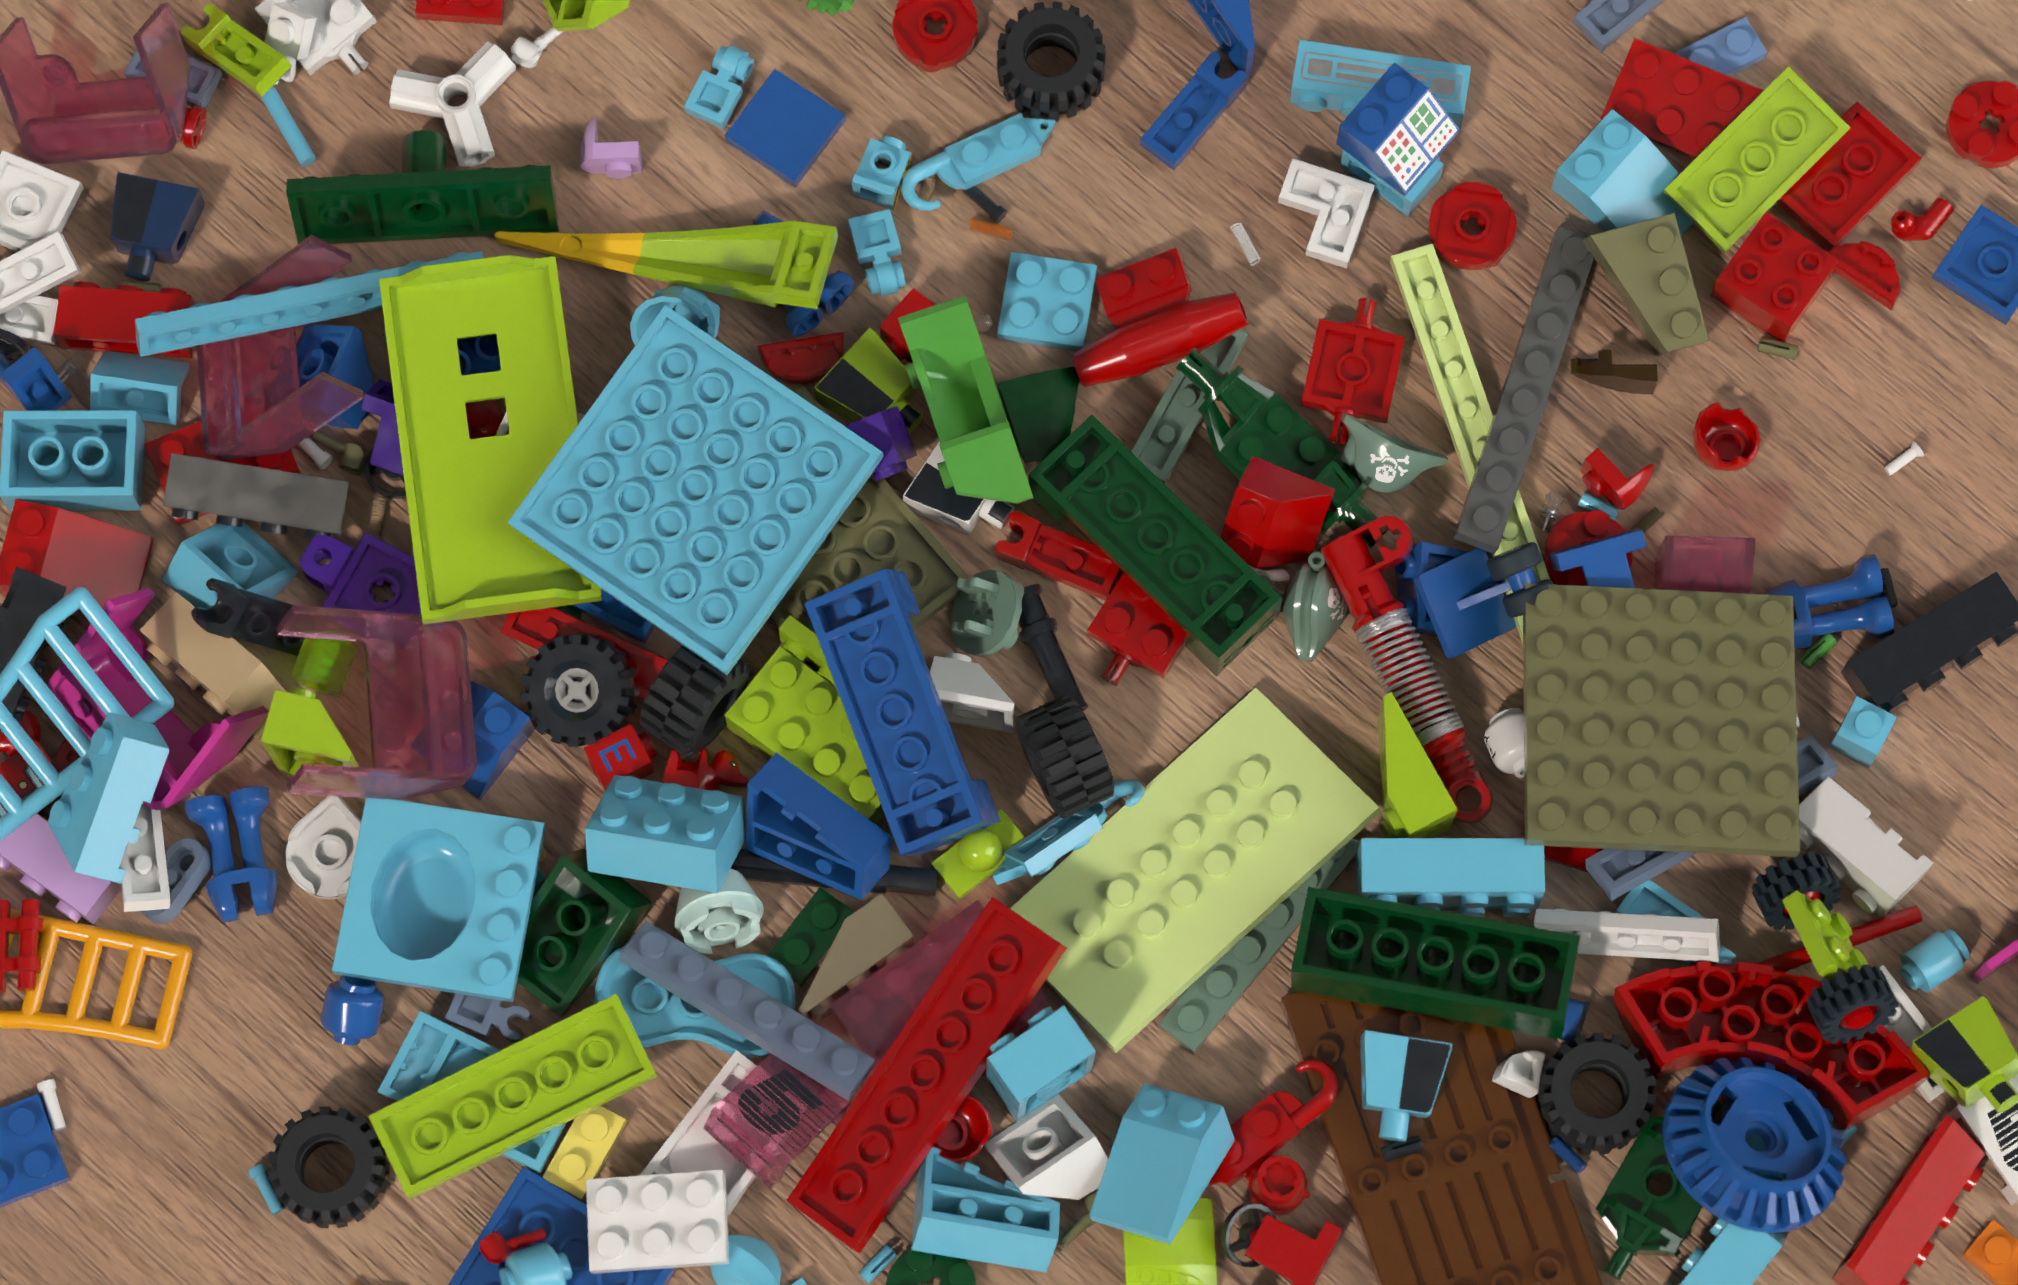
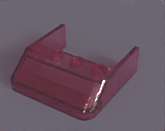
M311 235L219 302L229 301L244 294L254 296L275 292L285 286L300 287L319 283L324 279L330 278L351 263V254ZM295 326L197 346L203 447L206 453L223 461L286 452L364 398L363 390L324 372H321L300 387Z
M292 605L277 626L278 636L349 640L359 643L364 650L373 768L303 764L287 784V793L401 800L463 786L475 773L477 758L467 635L462 625L456 620L423 625L421 614Z

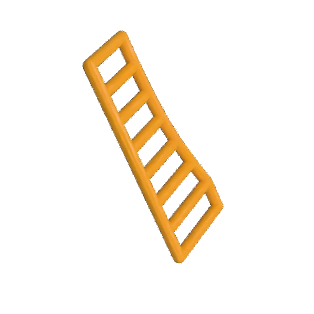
M11 908L10 918L21 916V910ZM39 914V917H42L44 920L43 933H41L37 948V957L41 958V973L36 974L35 991H26L21 1011L0 1010V1028H26L72 1033L116 1040L158 1050L166 1049L170 1044L193 955L192 949L184 944L79 922L75 923L74 921ZM9 935L8 955L14 935ZM59 937L85 942L66 1015L40 1012ZM103 946L129 951L111 1021L84 1017ZM146 955L172 960L155 1030L129 1025Z

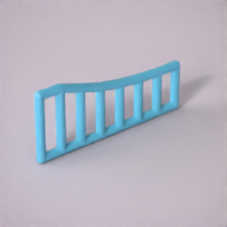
M84 587L75 588L37 618L23 642L0 674V730L44 783L41 788L22 801L0 773V803L8 811L6 815L0 818V841L64 793L70 783L73 769L81 763L91 745L89 737L29 663L44 639L106 716L111 712L153 724L174 707V698L90 592ZM76 610H81L151 698L152 702L133 717L128 715L58 627V624ZM18 679L80 755L76 761L60 773H58L2 703Z

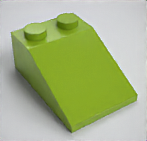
M1390 692L1383 696L1378 715L1381 809L1384 820L1380 821V826L1386 838H1435L1451 829L1457 807L1395 697Z

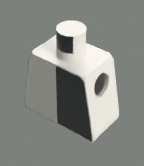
M938 442L904 493L903 501L914 514L963 534L969 535L981 518L1002 530L1008 523L1009 514L1015 510V507L1007 502L957 495L954 487L945 489L937 463L945 461L939 446L940 442Z

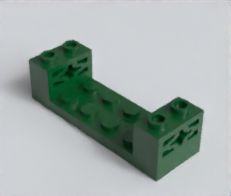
M1092 414L1028 474V482L1034 497L1033 499L1059 525L1068 517L1186 631L1185 647L1216 677L1279 617L1282 597Z

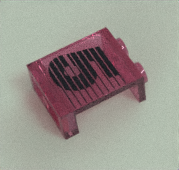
M770 1054L711 1110L703 1129L769 1189H772L783 1178L789 1163L830 1123L835 1126L838 1125L851 1101L846 1100L778 1057Z

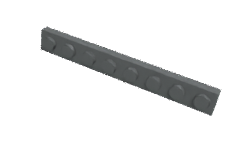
M1561 226L1554 233L1453 539L1493 554L1499 548L1594 260L1592 253L1588 252L1582 243V240L1587 238V236Z

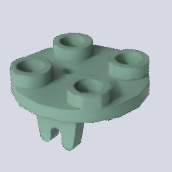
M991 569L975 574L971 577L970 581L959 578L956 588L962 592L955 598L951 612V633L956 645L965 653L979 657L994 654L1001 648H1011L1017 641L1019 634L1017 626L1022 612V598L1024 595L1022 583L1013 579L1005 572Z

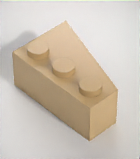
M177 592L139 630L151 643L146 648V651L163 667H166L169 663L175 666L177 670L174 674L192 691L197 687L205 693L202 696L203 699L221 715L226 712L228 715L233 716L260 706H264L269 711L275 690L286 692L265 665L232 637L228 639L211 634L202 629L191 615V611L195 607ZM268 714L252 734L256 740L263 735Z

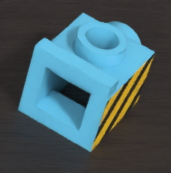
M883 136L881 141L870 138L857 173L854 174L852 179L853 196L895 210L901 195L902 178L906 171L912 167V152L905 150L906 144L891 136ZM879 161L890 165V167L881 170L875 164Z

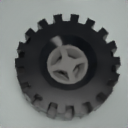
M593 633L570 634L554 638V641L543 644L537 649L539 653L536 656L530 657L526 664L530 667L529 671L526 674H522L520 683L526 684L525 693H520L521 703L527 702L529 711L525 712V714L530 717V721H536L539 726L535 729L541 735H550L552 737L550 741L557 744L567 743L571 747H579L597 743L598 740L604 737L607 738L613 732L625 727L629 723L626 719L629 715L634 714L637 707L636 704H633L635 696H639V686L634 685L633 677L638 676L636 668H630L627 660L630 659L628 654L615 648L617 643L610 639H601L600 635Z

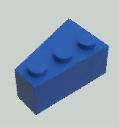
M775 753L748 782L745 850L860 900L864 899L889 870L891 835L778 753Z

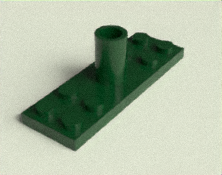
M429 130L411 132L403 139L402 173L351 174L348 176L319 178L309 176L301 179H287L286 194L298 246L494 236V233L559 232V215L551 165H525L522 167L506 168L482 167L479 169L446 171V140L439 133Z

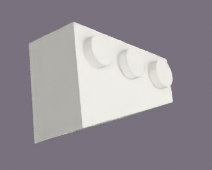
M1828 777L1799 804L1800 847L1804 850L1810 848L1816 855L1818 853L1822 854L1827 859L1837 881L1842 880L1854 891L1852 894L1854 901L1865 912L1869 914L1875 912L1881 918L1922 879L1933 865V862L1925 855H1922L1918 860L1914 859L1898 845L1902 841V836L1892 828L1885 834L1868 817L1871 814L1870 810Z

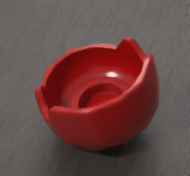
M1718 402L1712 403L1699 413L1692 433L1695 453L1705 465L1723 471H1738L1747 467L1755 459L1761 442L1757 425L1744 414L1742 408L1724 409Z
M967 1095L933 1146L940 1150L939 1156L954 1163L969 1161L977 1156L992 1133L990 1115L987 1108L978 1098Z

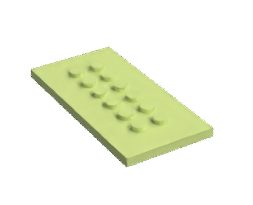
M1257 688L1253 689L1145 786L1144 795L1138 803L1132 807H1128L1125 804L1102 825L1103 829L1090 837V841L1084 847L1074 850L1010 908L1067 947L1045 982L1115 1053L1380 814L1379 806Z

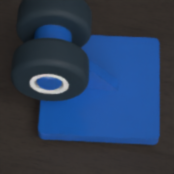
M1535 542L1523 544L1491 559L1488 558L1485 550L1475 548L1414 577L1417 589L1447 658L1456 657L1515 629L1516 623L1514 618L1524 615L1526 602L1535 606L1538 594L1548 589V584H1553L1550 579L1538 582L1532 567L1542 562V556ZM1525 583L1537 584L1524 590ZM1512 589L1513 593L1504 597L1503 593Z

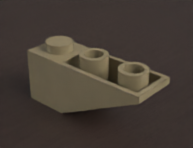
M883 893L844 920L799 1008V1013L809 1020L814 1017L816 1021L824 1019L838 1007L836 1001L849 991L853 995L862 992L875 981L873 974L886 965L893 969L912 955L910 948L915 945L914 936Z

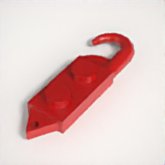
M1309 1059L1299 1063L1295 1068L1298 1073L1315 1070L1323 1076L1324 1085L1319 1093L1305 1104L1288 1092L1278 1091L1273 1094L1271 1093L1232 1123L1230 1127L1235 1141L1207 1186L1225 1184L1232 1187L1300 1134L1302 1128L1326 1111L1336 1100L1339 1091L1338 1076L1334 1068L1327 1062L1319 1059Z

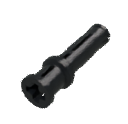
M1040 584L1024 587L1022 612L1019 619V626L1021 628L1019 637L1025 644L1031 645L1054 699L1067 694L1084 711L1088 708V704L1081 694L1055 635L1058 624L1055 618L1049 617L1040 597L1043 590Z

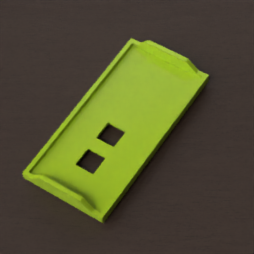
M505 255L426 265L402 276L380 278L379 284L423 625L602 601L601 589L507 523L578 426L556 256L532 259ZM496 334L501 370L461 375L457 339ZM504 398L509 434L470 439L465 404Z

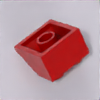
M1253 456L1237 485L1220 538L1249 566L1254 568L1308 561L1309 556L1315 549L1335 489Z

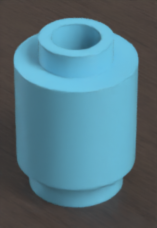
M1947 929L1943 933L1936 931L1901 956L1903 966L1899 970L1905 982L1913 990L1920 988L1928 993L1962 970L1964 962L1970 958V954L1965 943L1953 930Z

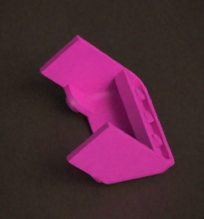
M150 588L109 599L102 608L145 663L148 658L146 642L132 625L155 595ZM91 624L74 647L128 715L133 717L151 703L152 700ZM63 662L50 679L48 687L91 740L94 732L102 726L107 716ZM260 706L224 718L222 722L213 721L201 726L195 735L171 710L153 724L158 728L170 750L151 803L144 801L143 803L151 809L162 810L180 802L234 759L269 711L264 706Z

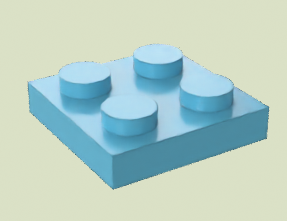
M1011 252L997 339L1070 351H1079L1084 348L1097 275V265Z

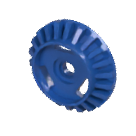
M1739 1057L1735 1062H1729L1726 1058L1715 1060L1710 1066L1703 1064L1696 1068L1690 1076L1681 1082L1667 1104L1663 1119V1141L1667 1158L1675 1175L1686 1191L1701 1206L1732 1225L1757 1232L1775 1233L1795 1230L1805 1226L1824 1212L1842 1186L1844 1179L1842 1169L1846 1165V1154L1840 1150V1145L1843 1142L1841 1130L1833 1128L1831 1121L1834 1116L1829 1108L1821 1107L1820 1103L1816 1100L1819 1095L1812 1088L1807 1090L1797 1081L1798 1077L1788 1072L1785 1075L1775 1071V1065L1766 1061L1758 1066L1754 1065L1750 1058ZM1727 1095L1734 1102L1719 1126H1717L1711 1120V1108L1719 1096ZM1791 1116L1795 1119V1121L1798 1123V1125H1799L1800 1128L1802 1129V1131H1803V1133H1804V1135H1805V1137H1806V1140L1804 1139L1803 1135H1802L1801 1132L1799 1131L1798 1127L1796 1126V1124H1795V1122L1793 1121V1119L1791 1118ZM1754 1134L1760 1137L1765 1143L1766 1151L1759 1152L1753 1150L1747 1144L1745 1135ZM1754 1174L1774 1177L1779 1181L1765 1179Z

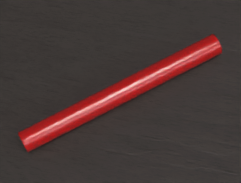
M1914 905L1851 928L1852 935L1848 938L1854 947L1923 921L1918 906ZM1801 946L1757 963L1774 967L1773 970L1786 972L1808 964L1812 960L1805 946Z

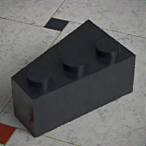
M16 566L11 577L9 591L2 606H0V674L23 642L37 618L64 597L67 587ZM61 622L58 624V627L62 630L64 623ZM45 639L29 662L40 677L47 664V661L42 659L41 655L46 645L50 646ZM19 679L2 703L18 723H21L30 698L23 696L26 688Z

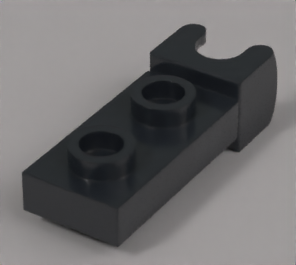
M215 578L209 579L206 582V586L209 590L217 592V602L210 608L195 607L191 611L194 621L211 634L228 639L230 637L238 638L295 656L299 655L318 619L308 609L238 589L234 584Z

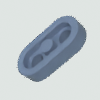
M186 838L179 840L165 853L170 891V909L140 911L150 921L162 924L174 919L208 874L211 867V855L206 848L194 839Z

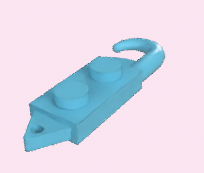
M1020 113L946 147L945 151L915 164L906 171L901 181V192L904 200L915 209L931 211L939 208L941 203L939 200L925 201L919 198L915 193V186L918 182L937 174L949 187L958 190L964 189L965 191L970 187L1040 156L1041 146L1054 129L1055 120L1024 118Z
M1136 780L1114 782L1113 797L1066 819L1058 815L1003 852L1006 858L992 874L996 885L1025 874L1033 877L1034 875H1040L1049 871L1057 859L1069 851L1084 847L1090 841L1092 835L1103 829L1101 824L1107 818L1105 808L1129 794L1131 796L1126 800L1125 804L1128 807H1132L1138 803L1144 795L1145 789L1143 785Z

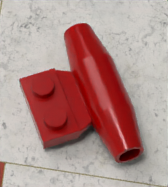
M1173 248L1095 278L1106 316L1117 328L1072 354V359L1078 377L1084 387L1133 378L1182 360L1195 347L1199 353L1203 352L1249 325L1237 292L1189 301L1190 292H1192L1182 256L1177 248Z

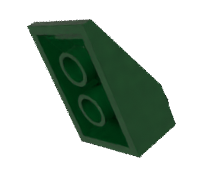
M585 848L563 854L532 900L517 982L560 1017L564 1016L599 975L600 969L607 957L615 950L621 948L630 938L653 902L621 877L588 872Z

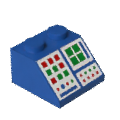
M1394 62L1340 124L1336 144L1403 196H1406L1459 134L1460 130L1430 89Z

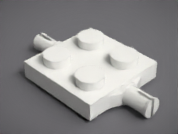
M264 0L255 8L267 25L272 5L284 2L316 17L308 58L298 60L310 76L327 62L338 58L344 61L354 75L360 74L361 71L352 59H355L363 70L368 66V62L364 60L353 46L360 35L377 21L360 0Z

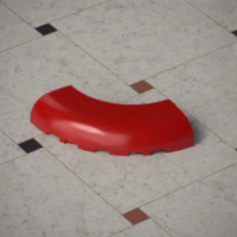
M1697 962L1693 966L1675 969L1667 967L1641 975L1617 986L1614 991L1616 1010L1622 1025L1633 1045L1639 1049L1638 1053L1641 1058L1648 1060L1651 1065L1649 1071L1655 1076V1080L1686 1068L1703 1064L1712 1065L1715 1060L1726 1058L1729 1062H1735L1739 1057L1750 1058L1752 1063L1758 1066L1766 1061L1775 1065V1071L1785 1075L1790 1072L1797 1076V1081L1807 1090L1812 1088L1819 1095L1816 1100L1823 1108L1830 1109L1834 1116V1121L1843 1132L1899 1102L1922 1085L1930 1076L1912 1049L1894 1030L1890 1032L1883 1025L1876 1026L1878 1031L1873 1034L1869 1031L1864 1033V1038L1857 1041L1855 1037H1851L1849 1043H1842L1841 1040L1836 1044L1830 1043L1829 1039L1825 1041L1807 1007L1808 997L1813 996L1811 991L1815 987L1822 988L1820 981L1804 975L1797 977L1786 972L1773 970L1774 967L1747 962H1738L1737 965Z

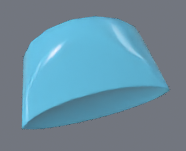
M728 1235L729 1264L710 1265L716 1285H780L781 1266L776 1252L767 1242L755 1237Z

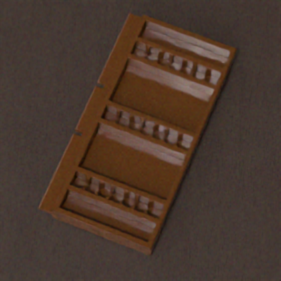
M1300 991L1281 998L1280 1003L1300 1061L1303 1062L1309 1059L1325 1061L1334 1068L1338 1076L1339 1091L1336 1100L1319 1116L1378 1285H1603L1566 1181L1561 1180L1552 1184L1549 1182L1548 1176L1559 1174L1562 1170L1555 1151L1549 1147L1551 1139L1536 1097L1527 1098L1492 1081L1494 1072L1499 1064L1508 1057L1519 1053L1512 1030ZM1366 1030L1452 1044L1449 1059L1430 1116L1427 1118L1409 1117L1407 1138L1418 1135L1423 1142V1150L1385 1163L1380 1148L1398 1141L1379 1138L1382 1112L1367 1110L1362 1107L1361 1034ZM1307 1070L1304 1073L1314 1097L1322 1090L1324 1079L1319 1072Z

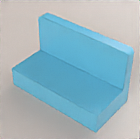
M104 351L91 372L90 410H136L143 421L177 425L181 417V386L189 374V363Z

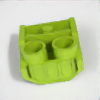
M1198 1199L1171 1244L1123 1230L1125 1285H1217L1212 1199Z

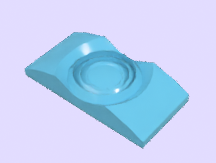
M420 1011L377 1092L393 1102H397L501 1050ZM566 1123L500 1156L540 1173Z

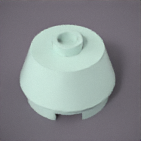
M730 869L718 893L681 887L674 925L678 933L684 937V942L687 946L699 953L713 954L711 946L734 942L735 948L738 949L752 942L761 932L759 922L763 915L764 907L745 877L740 872Z

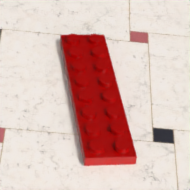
M992 897L786 1201L849 1248L861 1253L986 1069L987 1058L993 1054L990 1047L1011 1032L1067 947Z

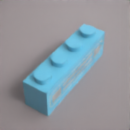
M1299 40L1290 103L1297 104L1299 108L1310 112H1319L1323 109L1341 111V114L1347 117L1395 62L1430 89L1460 130L1464 116L1471 66Z

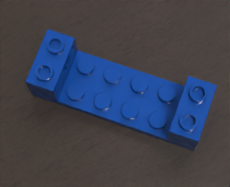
M883 569L804 603L900 855H922L961 839L968 833L980 828L985 829L1001 822L986 781L970 779L909 618L921 613L905 572Z

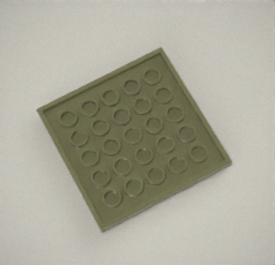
M1525 583L1524 590L1537 584ZM1548 584V589L1538 594L1535 606L1526 602L1523 615L1525 845L1780 857L1798 856L1800 853L1793 596Z

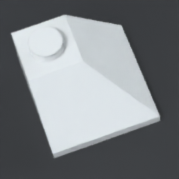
M946 653L945 657L934 656L930 675L949 722L1013 733L1015 726L1014 702L978 663L971 662L972 659L969 656L959 653Z
M1059 1094L993 1137L984 1146L1022 1194L1080 1200L1099 1188L1108 1162V1158L1096 1136Z

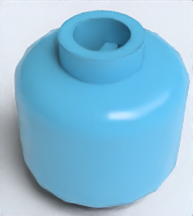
M540 1243L511 1253L506 1258L505 1268L500 1269L502 1285H566V1280L572 1278L571 1267L566 1255L563 1252L557 1254L547 1243Z

